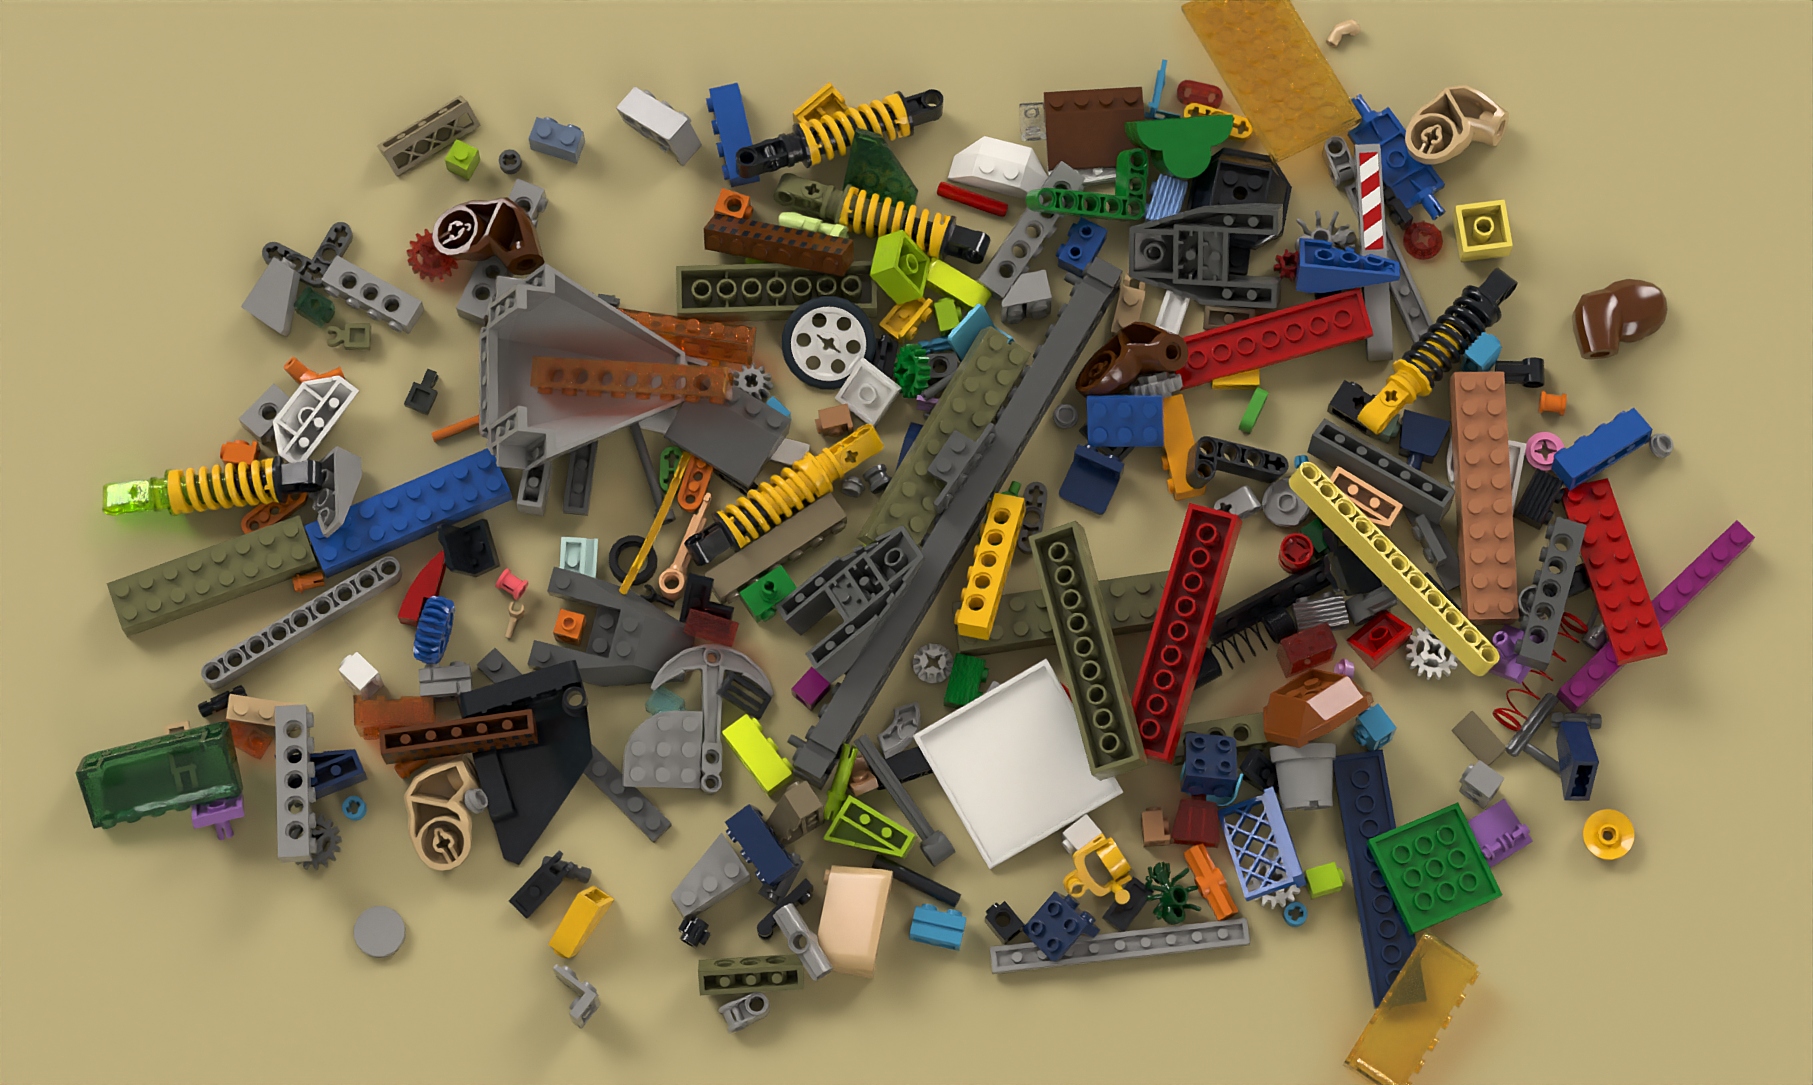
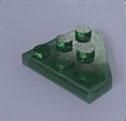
M857 128L853 138L842 190L844 191L846 186L851 184L853 187L859 188L858 195L862 189L866 190L865 198L871 199L872 195L876 193L879 195L878 202L884 203L885 198L890 197L892 199L891 206L894 207L897 206L899 201H903L905 204L903 210L909 211L910 206L916 204L918 189L882 135Z

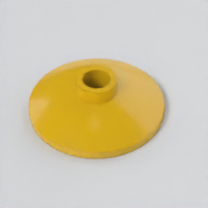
M1612 809L1599 810L1593 813L1585 822L1583 828L1584 843L1587 849L1598 858L1604 860L1618 859L1631 849L1634 842L1635 833L1633 825L1619 811ZM1610 833L1612 839L1609 841L1605 840L1603 834Z

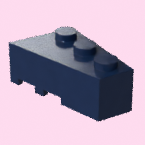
M355 749L310 753V762H314L315 777L311 778V787L315 788L316 800L368 779ZM302 754L292 755L289 762L298 763L302 758ZM300 778L293 779L290 787L293 789L299 788L303 780ZM296 803L294 805L297 808L302 806L303 804Z
M748 804L725 821L728 827L726 833L734 843L739 842L743 848L740 853L749 864L753 862L758 869L755 874L763 885L767 883L774 887L796 871L798 867L783 844H780L774 835L775 832L772 827L768 826L762 818L763 813L761 810Z

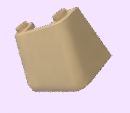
M832 865L831 870L826 869L823 884L828 886L817 938L819 946L834 968L831 971L870 979L874 978L876 957L878 955L889 892H891L893 883V871Z

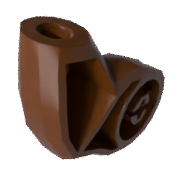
M508 197L490 201L471 200L458 204L445 211L438 218L433 228L432 238L434 246L443 255L453 259L485 261L496 255L508 271L520 276L531 274L545 262L538 235L529 214Z
M1625 279L1616 281L1604 289L1583 294L1572 315L1573 331L1581 358L1590 360L1614 356L1618 354L1620 341L1625 343L1636 342L1658 331L1664 323L1668 311L1667 300L1662 289L1653 283L1643 280Z
M1135 321L1120 329L1093 354L1076 380V390L1086 399L1088 395H1116L1132 385L1139 375L1177 371L1183 368L1188 360L1187 344L1182 337L1150 323Z

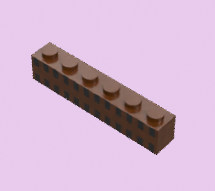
M716 213L704 227L705 250L843 276L854 262V244L852 239Z
M532 709L379 730L381 756L386 765L538 744L536 719Z

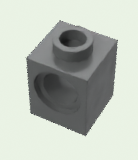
M957 353L927 354V357H929L927 364L931 367L930 374H928L931 377L928 380V386L934 385L957 370ZM941 365L947 370L944 373H936L933 369Z

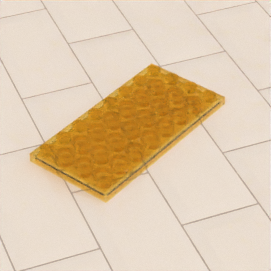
M1192 0L1181 6L1183 14L1274 164L1362 122V117L1290 0Z

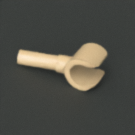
M511 602L509 605L510 623L505 635L508 639L512 637L517 620L524 616L523 604L519 612L513 611L514 602Z

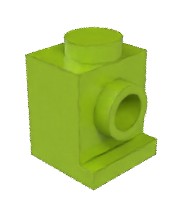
M949 297L934 303V315L940 337L949 335L962 321L960 307H955L954 300Z

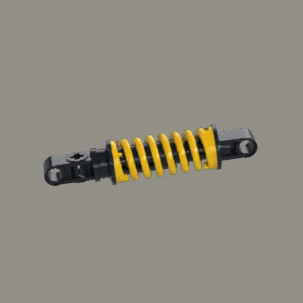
M929 89L906 98L901 91H897L892 95L885 96L882 102L875 99L870 102L869 106L864 103L860 104L857 110L850 107L845 110V113L837 111L834 112L832 118L829 115H824L821 117L820 122L817 119H811L809 122L794 123L791 134L786 135L782 133L777 138L766 139L760 143L740 148L736 152V173L742 178L749 179L786 166L788 168L793 167L795 163L802 162L806 168H810V166L821 162V155L825 154L828 160H832L836 150L840 156H845L847 153L846 147L849 146L852 152L859 150V143H862L865 148H870V136L872 135L878 145L884 142L882 132H886L888 139L893 141L896 139L894 128L899 129V131H896L898 138L913 136L914 126L936 121L942 116L944 97L940 91L935 89ZM748 161V162H751V163H750V164H744L743 162Z

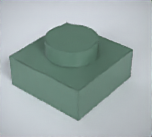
M1397 414L1380 433V441L1388 444L1391 437L1396 438L1401 428V424L1398 423L1400 414Z

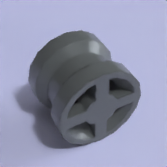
M885 464L874 466L863 474L864 480L870 484L872 494L884 491L892 479L886 473L887 468Z

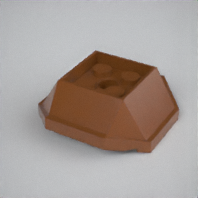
M1311 668L1270 694L1268 705L1263 707L1266 741L1301 748L1313 739L1333 731L1368 709L1371 703L1374 702L1371 692L1364 691L1346 675Z

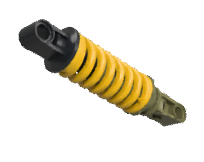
M785 173L781 176L773 195L774 200L782 206L820 216L822 219H833L835 224L848 227L849 232L854 230L858 235L866 230L867 237L871 239L877 235L881 237L903 230L924 253L928 250L927 256L938 258L941 261H944L946 255L966 260L972 264H980L983 262L991 242L990 237L982 231H975L956 225V216L944 215L942 220L944 224L940 225L942 214L938 212L935 214L933 222L928 221L930 213L928 209H923L921 217L917 218L915 217L916 205H911L909 211L903 210L905 205L903 201H899L896 207L891 206L892 199L890 197H886L884 203L878 202L879 195L876 193L872 195L871 199L865 198L866 190H860L858 195L859 188L853 187L851 184H848L843 191L836 189L833 185L827 186L817 181Z

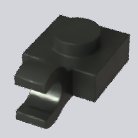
M427 369L421 384L413 382L404 402L405 407L425 415L429 414L438 394L437 390L432 389L439 377L436 371Z

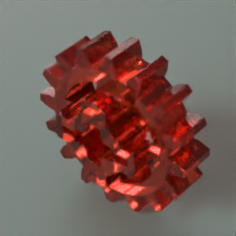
M425 229L424 236L417 233V241L410 240L409 242L412 249L407 250V255L411 257L407 260L408 264L413 266L412 271L414 274L420 272L419 275L422 280L429 276L430 282H433L435 277L443 281L444 274L452 276L451 268H459L456 261L461 259H453L443 255L434 246L433 233H429L428 229ZM418 254L423 258L422 265L418 261Z

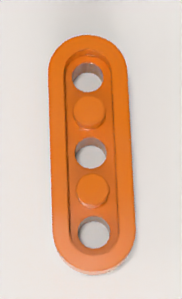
M692 454L677 497L680 508L686 512H695L701 508L714 467ZM696 474H701L703 478L699 481H696L694 479V476ZM693 497L695 502L689 504L686 502V499Z
M307 492L298 493L300 497L297 500H292L291 496L293 494H288L285 504L274 502V499L270 504L261 503L243 517L241 528L244 534L256 531L251 530V525L254 523L259 524L258 529L284 521L306 504L308 500ZM274 508L280 510L277 515L271 514Z

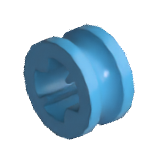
M350 796L344 800L342 811L347 818L357 821L366 815L367 806L358 796ZM355 802L357 805H359L360 803L361 805L357 808L358 813L354 814L352 811L348 813V810L351 809V803Z
M1292 902L1286 906L1284 920L1289 926L1299 927L1305 923L1307 909L1302 903ZM1294 908L1299 909V914H1303V917H1298L1297 921L1291 919L1292 915H1288V912H1293Z

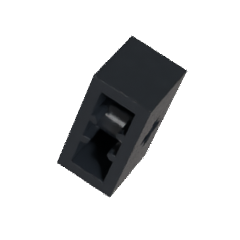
M1344 380L1330 401L1327 412L1370 437L1373 432L1358 421L1357 417L1361 410L1377 395H1369L1363 391L1359 384L1352 381L1349 383ZM1358 404L1363 405L1359 409L1354 408V406H1357Z

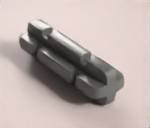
M1553 712L1551 715L1552 727L1559 728L1561 721L1586 722L1590 729H1600L1602 717L1600 714L1592 713L1590 716H1587V713H1566V715H1563V712Z
M545 856L541 866L544 863L546 864L552 857ZM560 860L550 869L558 875L562 868L570 862ZM575 864L565 877L573 880L578 878L577 881L588 883L592 870L583 866L578 868V865Z

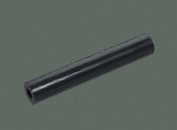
M880 854L876 856L872 868L893 871L894 879L955 908L962 894Z

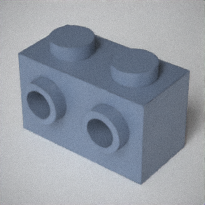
M536 117L529 136L531 150L577 164L585 144L584 132L575 125L568 124L565 126L558 124L556 120L549 117H544V119Z

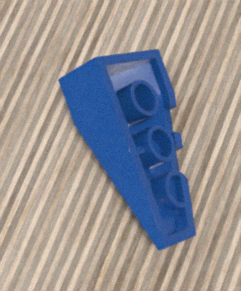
M1299 238L1296 291L1325 293L1398 281L1400 279L1399 262L1373 254L1361 256L1354 253L1355 249L1346 247L1345 251L1332 247L1331 242L1325 240Z

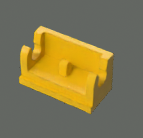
M828 82L793 112V122L803 123L809 122L811 119H817L820 122L821 117L824 115H829L832 118L834 112H845L848 108L844 103L846 100Z

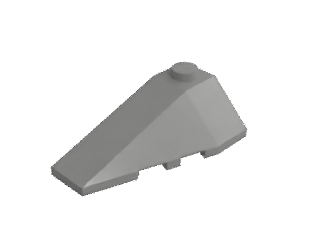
M338 446L319 461L322 464V489L318 492L307 493L310 498H313V510L318 511L317 520L323 536L327 538L343 525L362 477L361 457Z

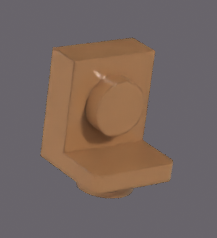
M862 755L857 756L847 786L855 797L879 787L876 777L869 771Z

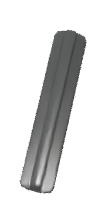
M1545 694L1524 722L1520 731H1517L1508 743L1505 751L1509 755L1516 757L1520 754L1557 705L1559 699L1554 694Z

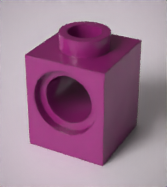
M811 666L791 688L792 695L812 711L831 690V683Z

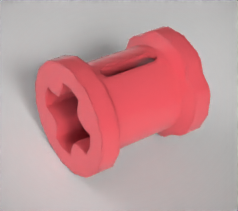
M507 568L500 575L495 587L498 589L502 588L512 594L513 599L517 601L522 597L529 583L527 580L522 581L511 574V570Z

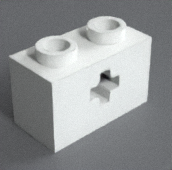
M358 652L353 656L348 655L341 662V667L338 670L344 682L365 702L384 685L378 671Z

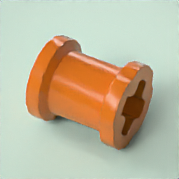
M1541 391L1538 413L1548 411L1564 416L1567 394L1559 396L1546 394V391Z

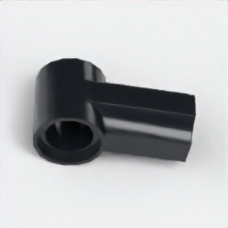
M1531 357L1525 358L1522 361L1495 362L1494 372H1504L1505 384H1522V386L1527 388H1539L1545 385L1544 359Z

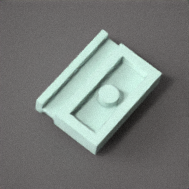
M561 537L559 568L596 578L598 539Z

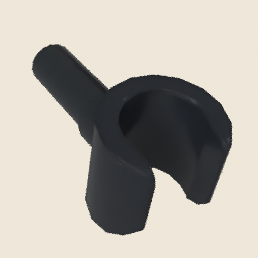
M644 585V588L652 593L649 596L640 594L642 598L650 603L656 601L671 608L675 607L676 602L657 594L651 585Z

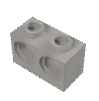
M1479 760L1475 766L1470 764L1462 774V778L1459 780L1462 784L1459 792L1484 810L1499 790L1504 777Z

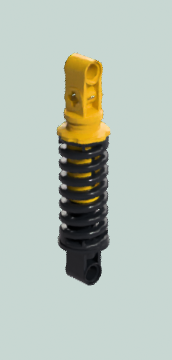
M1497 267L1479 288L1472 285L1466 286L1462 291L1461 297L1456 298L1453 305L1449 306L1444 314L1438 317L1436 323L1432 324L1428 331L1421 335L1419 341L1411 346V350L1405 352L1401 359L1393 363L1392 367L1395 374L1387 378V385L1361 410L1357 420L1376 435H1379L1406 404H1412L1417 399V395L1422 397L1429 395L1435 386L1434 381H1441L1443 372H1449L1452 369L1451 363H1458L1460 354L1463 355L1465 350H1468V347L1477 340V337L1481 336L1482 332H1486L1487 327H1492L1494 323L1501 319L1502 314L1499 305L1513 293L1518 282Z

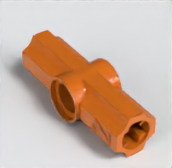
M1204 844L1196 845L1184 852L1183 855L1195 877L1194 881L1198 886V891L1204 899L1206 898L1217 921L1227 920L1237 914L1238 909L1227 890L1226 880L1220 869L1215 867Z

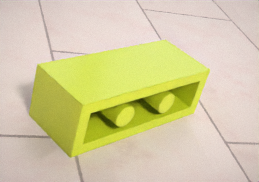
M745 714L722 731V736L766 795L770 797L793 780L791 771L794 768L785 757L781 759L776 753L779 749L770 737L766 739L762 735L761 731L763 728L755 718L750 719Z

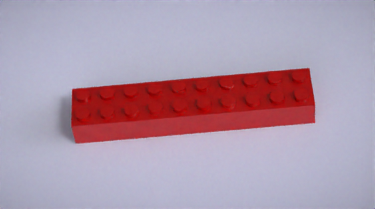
M1192 503L1188 505L1131 700L1147 759L1172 765L1241 529L1242 520L1236 514Z

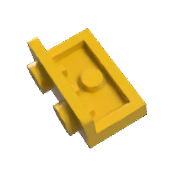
M921 297L900 305L896 303L880 322L879 328L901 345L906 340L911 341L917 334V327L922 321L927 322L934 313V310H932L933 300L930 298L926 300Z

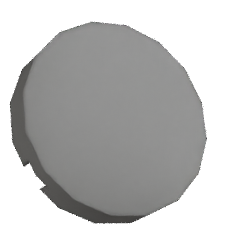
M1287 477L1270 484L1263 494L1262 507L1268 520L1278 527H1296L1303 523L1311 513V508L1291 489L1289 478Z
M374 906L365 910L358 917L354 925V938L357 946L364 953L374 958H385L393 955L399 950L398 948L401 947L405 940L406 928L401 916L395 910L386 906Z

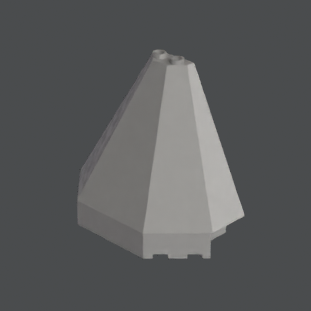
M546 263L528 275L526 279L497 276L495 282L496 296H491L486 311L488 324L487 327L481 328L479 334V432L482 437L488 439L486 445L491 455L497 456L496 464L498 467L531 470L677 406L686 400L688 387L685 375L688 370V364L685 361L684 351Z

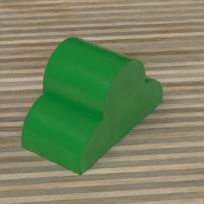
M1219 114L1124 122L1125 132L1130 142L1140 149L1151 151L1153 165L1161 174L1173 178H1193L1200 175L1208 167L1211 159V146L1222 143L1230 135L1233 127V115Z

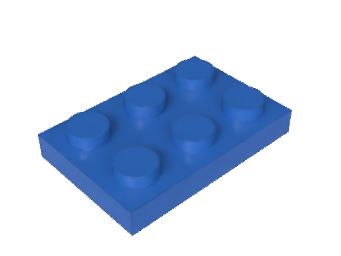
M1088 395V445L1093 447H1163V395Z

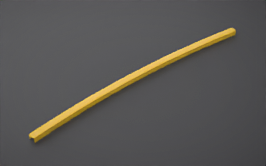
M713 354L709 370L717 375L721 355L714 356ZM685 450L655 521L619 589V592L624 595L629 591L642 567L678 490L691 456Z

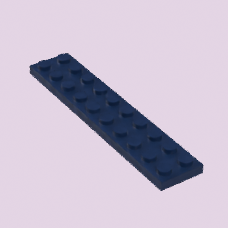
M1383 749L1336 756V759L1333 760V773L1374 1009L1425 1002L1426 996L1415 934L1410 936L1366 843L1369 839L1396 828Z

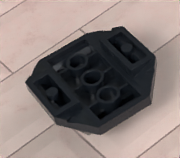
M1224 147L1211 156L1209 165L1204 172L1193 177L1187 211L1214 205L1283 204L1282 230L1278 235L1230 233L1229 246L1256 250L1270 241L1283 236L1292 186L1273 156ZM1243 194L1246 198L1238 200L1234 195Z

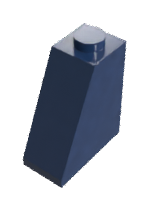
M1561 721L1556 744L1563 798L1565 801H1589L1599 759L1586 722Z

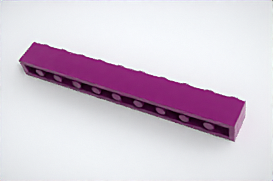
M1738 520L1651 601L1661 631L1750 547L1755 537ZM1608 642L1559 689L1556 697L1572 713H1576L1626 664L1617 666L1610 642Z

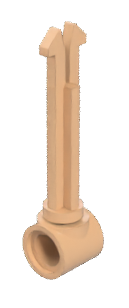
M706 493L698 515L693 514L673 564L659 578L662 596L671 601L680 599L685 593L687 568L692 557L684 543L690 536L704 529L707 519L704 517L712 500V494ZM669 581H677L679 583L675 589H668L665 585Z

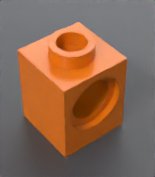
M722 188L714 208V214L750 220L754 207L751 206L749 196ZM738 205L741 209L737 212H731L729 207Z
M560 609L553 631L555 640L580 647L587 624L585 615Z

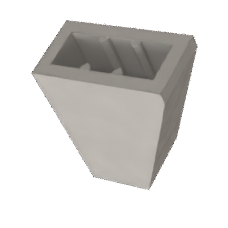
M274 257L241 307L280 334L288 337L291 330L300 273L294 270L296 265L288 259L283 258L281 261Z

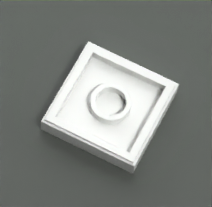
M862 358L835 399L841 404H848L851 412L865 423L872 424L875 428L902 388L865 358Z

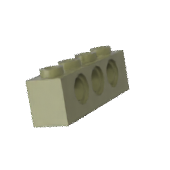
M1263 712L1183 725L1172 762L1173 765H1184L1185 746L1183 742L1187 733L1234 738V733L1241 731L1247 735V739L1245 741L1236 740L1237 755H1239L1238 752H1250L1252 747L1259 749L1261 752L1264 751L1269 741H1266L1264 734Z
M797 954L699 960L698 979L700 996L804 989L803 963Z

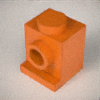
M243 440L227 441L221 447L220 459H223L225 466L227 463H232L237 470L240 462H246L249 472H251L252 461L259 459L261 449L257 441H252V445Z

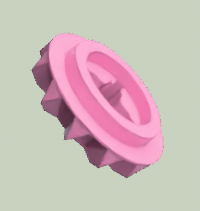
M1549 432L1534 434L1526 443L1525 455L1527 463H1530L1535 470L1537 468L1545 472L1552 470L1551 467L1555 453L1565 448L1563 442L1558 436ZM1543 443H1545L1546 450L1552 452L1548 454L1546 461H1544L1543 455L1537 452L1541 451Z

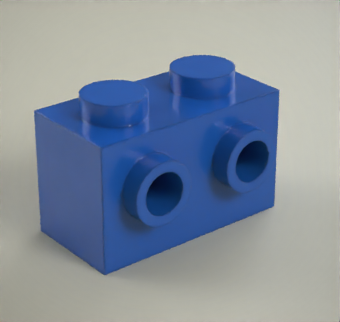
M1081 217L1077 224L1073 223L1067 234L1070 238L1066 245L1061 244L1056 257H1058L1059 268L1083 279L1082 272L1088 262L1093 263L1107 239V229Z

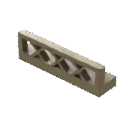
M460 95L377 145V147L387 159L395 175L398 176L481 125L468 101ZM468 113L472 123L464 128L456 126L458 118ZM442 127L450 128L447 138L444 140L435 139L438 129ZM422 139L429 141L426 151L422 153L414 151L418 141ZM400 152L407 153L406 163L397 167L392 157Z

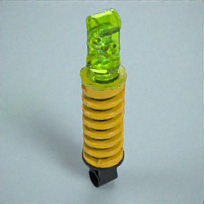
M275 456L274 458L261 460V463L258 460H253L251 472H249L246 462H240L237 474L232 463L226 464L225 471H222L220 465H214L212 473H209L206 466L199 468V474H196L194 468H188L185 476L183 469H166L164 478L150 477L149 480L104 485L102 511L107 515L116 516L124 513L150 510L161 512L162 509H168L171 516H178L181 513H192L194 510L203 512L207 508L218 510L221 506L225 509L232 508L233 505L244 507L247 503L254 506L258 505L260 501L263 504H270L273 499L274 502L285 504L288 494L314 493L322 489V464L316 460L284 464L281 456Z

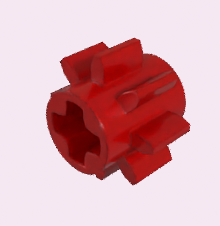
M1285 249L1283 256L1276 255L1275 260L1279 264L1274 265L1273 270L1279 271L1281 280L1285 277L1289 278L1291 282L1296 275L1298 251L1291 253ZM1289 263L1293 264V266L1290 265L1289 268L1285 267V265H1288Z

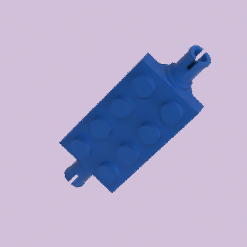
M1361 94L1356 96L1357 99L1352 98L1348 104L1359 117L1360 124L1350 130L1347 136L1354 145L1380 144L1383 186L1385 188L1390 186L1396 198H1400L1408 210L1417 204H1422L1432 220H1436L1437 215L1441 217L1446 211L1434 197V194L1443 189L1445 184L1431 165L1417 162L1409 155L1405 145L1406 130L1389 107L1381 112L1372 111Z

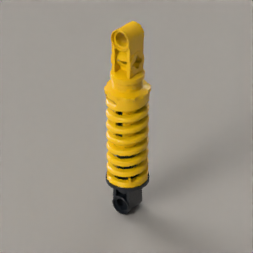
M866 424L829 449L825 447L821 450V454L819 453L815 457L809 452L805 453L802 459L793 462L792 470L790 468H783L781 470V477L772 475L770 477V484L766 482L760 483L758 486L759 492L751 489L747 493V499L745 497L737 498L736 506L727 504L725 513L723 510L711 513L714 523L699 533L690 536L684 545L697 566H703L711 562L716 556L730 547L734 552H739L751 542L748 536H743L745 533L749 532L751 537L757 540L759 539V534L755 529L756 526L760 525L765 533L771 530L766 521L770 518L775 525H780L782 523L780 515L784 513L787 518H791L793 516L791 508L795 506L798 511L804 509L803 500L807 499L810 504L815 502L814 493L819 498L829 492H833L831 484L833 481L841 480L845 477L844 474L858 466L869 457L878 454L884 448V444L873 425Z

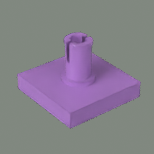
M1505 624L1501 631L1493 636L1492 645L1499 652L1500 658L1488 671L1489 673L1518 684L1522 683L1531 667L1515 663L1518 654H1514L1513 651L1517 639L1522 640L1524 631ZM1530 636L1534 643H1542L1538 636Z
M242 788L192 801V823L194 829L214 824L219 840L225 839L223 828L225 829L227 839L234 835L229 820L245 816Z

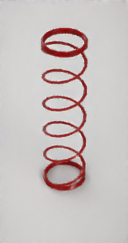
M1563 612L1561 621L1564 625L1580 634L1588 632V627L1582 620L1571 613ZM1563 616L1572 619L1573 621L1578 623L1584 630L1572 625ZM1560 622V626H1561V628L1563 629V631H1564L1566 634L1561 633V632H1558L1557 634L1566 636V637L1572 639L1573 641H1575L1576 643H1580L1577 639H1575L1574 637H1572V636L1566 631V629L1563 627L1562 623ZM1553 649V653H1552L1553 656H1555V657L1561 659L1563 662H1567L1564 658H1562L1560 655H1558V654L1555 652V650ZM1534 670L1529 671L1542 675L1548 678L1550 681H1554L1551 677H1549L1546 673H1544L1541 670H1539L1540 672ZM1523 681L1522 685L1527 691L1509 689L1506 692L1507 700L1514 710L1497 708L1492 712L1494 718L1499 723L1513 731H1520L1522 726L1516 718L1503 710L1515 713L1526 720L1527 717L1512 704L1508 697L1509 692L1519 691L1533 696L1537 700H1541L1530 691ZM1498 714L1506 717L1507 719L1512 721L1516 726L1509 724L1508 722L1503 720Z

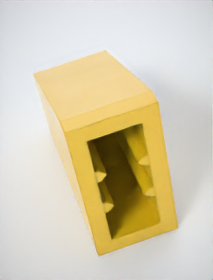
M594 885L579 892L548 943L549 946L554 948L553 952L562 958L569 959L577 955L615 899Z

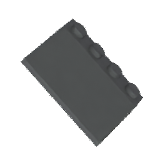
M706 369L691 389L666 431L664 438L745 487L750 488L789 434L792 419Z

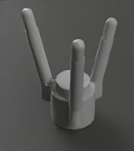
M1597 604L1587 624L1588 632L1581 634L1584 636L1581 641L1595 652H1598L1600 648L1602 649L1609 642V639L1606 638L1607 634L1604 630L1603 622L1600 626L1595 625L1592 628L1599 612Z

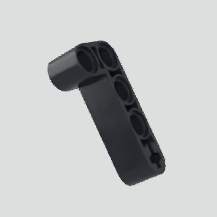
M1203 436L1189 449L1186 481L1192 488H1203L1215 476L1217 470L1266 483H1273L1287 472L1289 463L1287 458L1279 453L1210 436ZM1200 448H1203L1207 454H1204ZM1224 454L1228 455L1229 458H1230V460H1228V459L1224 456ZM1247 459L1253 463V466L1248 463ZM1197 471H1200L1204 477H1201Z

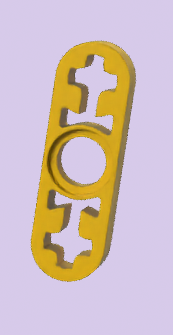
M1191 103L1184 109L1183 117H1191L1190 114L1194 111L1198 112V116H1205L1206 114L1233 115V127L1228 139L1245 142L1252 135L1253 125L1247 118L1198 103ZM1244 125L1246 131L1243 134H1238L1237 128Z

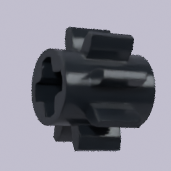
M692 916L690 921L684 918L678 928L679 932L682 933L679 939L693 948H697L699 943L705 946L711 936L710 932L706 931L709 925L695 916Z

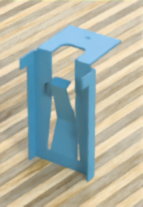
M1163 59L1161 70H1158L1153 99L1152 102H1149L1148 106L1151 107L1150 113L1145 112L1144 117L1153 120L1180 118L1181 116L1158 110L1161 91L1165 86L1167 60ZM1155 113L1164 115L1165 117H1155Z

